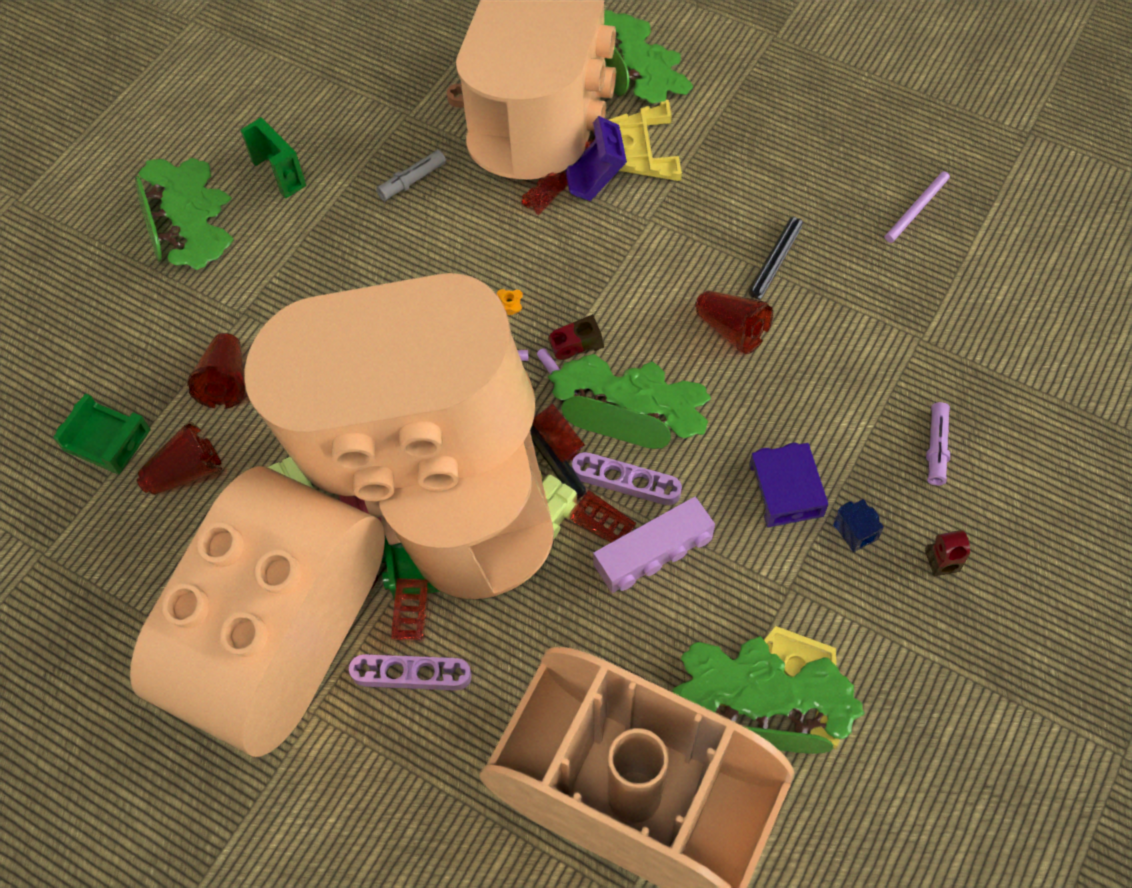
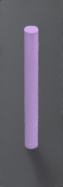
M942 171L885 235L887 242L893 243L948 181L950 176L947 172Z

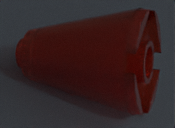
M708 290L700 294L695 302L697 315L738 351L745 354L754 352L764 341L760 339L763 331L769 332L771 328L773 308L765 301Z
M220 333L214 336L189 375L187 381L189 394L199 404L209 408H215L216 405H225L224 409L238 405L244 398L245 383L241 343L236 336L229 333Z
M193 422L186 423L138 471L139 478L136 481L143 492H150L152 495H156L211 476L223 469L219 466L222 462L209 439H203L201 436H198L197 433L201 429Z

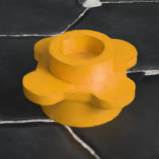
M500 289L496 293L507 315H513L522 310V305L520 304V299L523 297L522 291Z

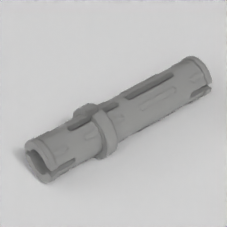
M437 149L408 169L393 174V178L376 187L379 197L383 201H387L400 191L408 190L411 184L446 164L445 156Z

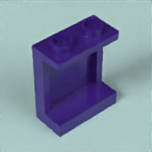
M598 116L593 122L596 139L583 152V155L566 169L569 192L576 197H581L588 201H591L627 162L620 126L601 116Z
M809 442L802 444L789 443L784 447L775 449L761 448L751 454L749 467L751 471H755L766 508L764 519L767 528L825 516L829 504Z

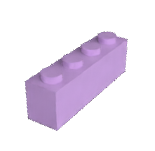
M695 496L593 553V565L611 593L619 589L621 591L627 590L635 584L638 578L645 574L646 576H651L670 560L676 562L683 558L687 551L697 546L700 548L708 544L712 540L715 523Z

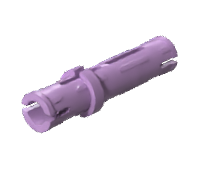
M943 402L934 403L931 407L930 449L926 453V459L929 461L927 482L938 486L946 484L947 462L950 460V452L948 450L950 406Z

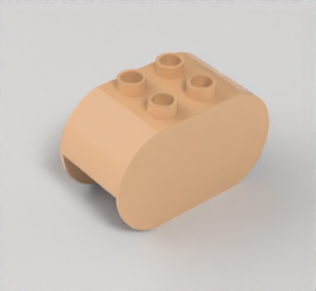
M480 0L456 59L457 73L462 85L467 124V150L471 158L479 166L491 173L507 178L538 179L567 169L568 166L573 165L583 155L590 132L594 131V120L598 116L605 118L606 102L600 101L601 97L612 98L616 81V69L606 67L605 58H612L614 53L616 28L615 26L604 25V0Z
M437 274L314 296L296 301L277 312L262 327L252 343L245 365V386L253 407L303 475L322 490L337 495H355L367 501L384 500L393 495L394 489L416 485L432 491L447 490L457 485L458 478L477 476L494 469L511 457L523 443L530 431L535 414L534 390L521 362L502 302L486 284L464 274Z
M530 431L520 447L502 464L477 476L458 478L457 485L450 489L432 491L416 485L394 489L393 495L384 500H364L369 514L377 518L381 517L388 543L390 545L401 543L422 576L432 586L441 592L458 598H489L518 587L539 570L547 559L553 544V522Z
M258 466L240 474L222 491L213 503L140 631L133 651L130 668V680L135 694L252 757H261L276 749L291 734L304 716L372 588L384 551L385 535L381 521L375 516L268 467Z
M553 647L544 653L535 676L487 765L483 767L479 776L483 784L492 793L529 819L661 888H747L794 778V770L787 758L778 749L749 729L599 657L572 648Z

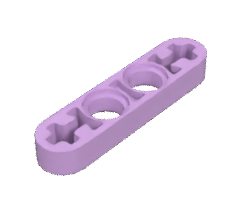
M586 452L579 453L572 461L573 471L580 481L663 505H673L681 497L682 485L680 481L667 474ZM585 463L590 464V468H587L586 471H581L580 466H584ZM598 466H601V468H600V476H596V471H598ZM610 469H615L620 472L621 476L613 481L607 479L604 474ZM637 477H643L647 479L649 484L645 488H637L633 485L632 481ZM653 481L657 482L655 492L652 491ZM667 486L673 487L669 495L664 494Z
M364 654L355 657L349 665V673L353 681L357 685L365 687L462 690L469 685L472 678L468 663L458 658ZM363 664H367L370 670H379L378 664H381V678H378L375 671H368L365 673V677H361L357 670L362 669ZM395 664L401 665L404 671L399 678L390 679L387 677L386 672L390 666ZM423 666H431L434 668L435 673L431 679L424 681L417 677L418 670ZM439 667H443L444 673L451 674L455 672V668H461V672L465 675L459 676V680L454 681L452 675L442 674L444 680L439 681L441 677Z

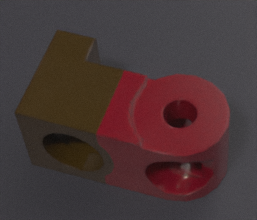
M593 314L554 330L548 337L554 355L559 360L568 359L576 353H581L591 348L594 351L605 348L601 331Z
M958 530L936 535L935 543L928 544L924 550L933 576L961 571L970 555V543L965 531Z

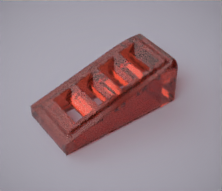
M590 490L586 492L570 515L572 521L611 543L630 533L637 524ZM588 506L593 508L589 515L584 512ZM598 512L603 514L599 522L594 519ZM608 518L613 519L614 521L609 528L603 526ZM619 523L624 525L618 535L613 533Z
M397 578L391 633L392 640L424 642L428 580ZM403 588H421L420 594L403 593ZM403 600H419V606H404L402 602ZM402 612L418 613V618H401ZM401 624L417 625L416 630H400Z

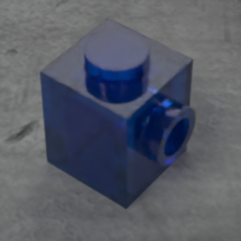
M864 499L856 503L851 501L842 505L838 509V514L834 521V526L853 553L877 541L884 529L878 513L873 507H869Z

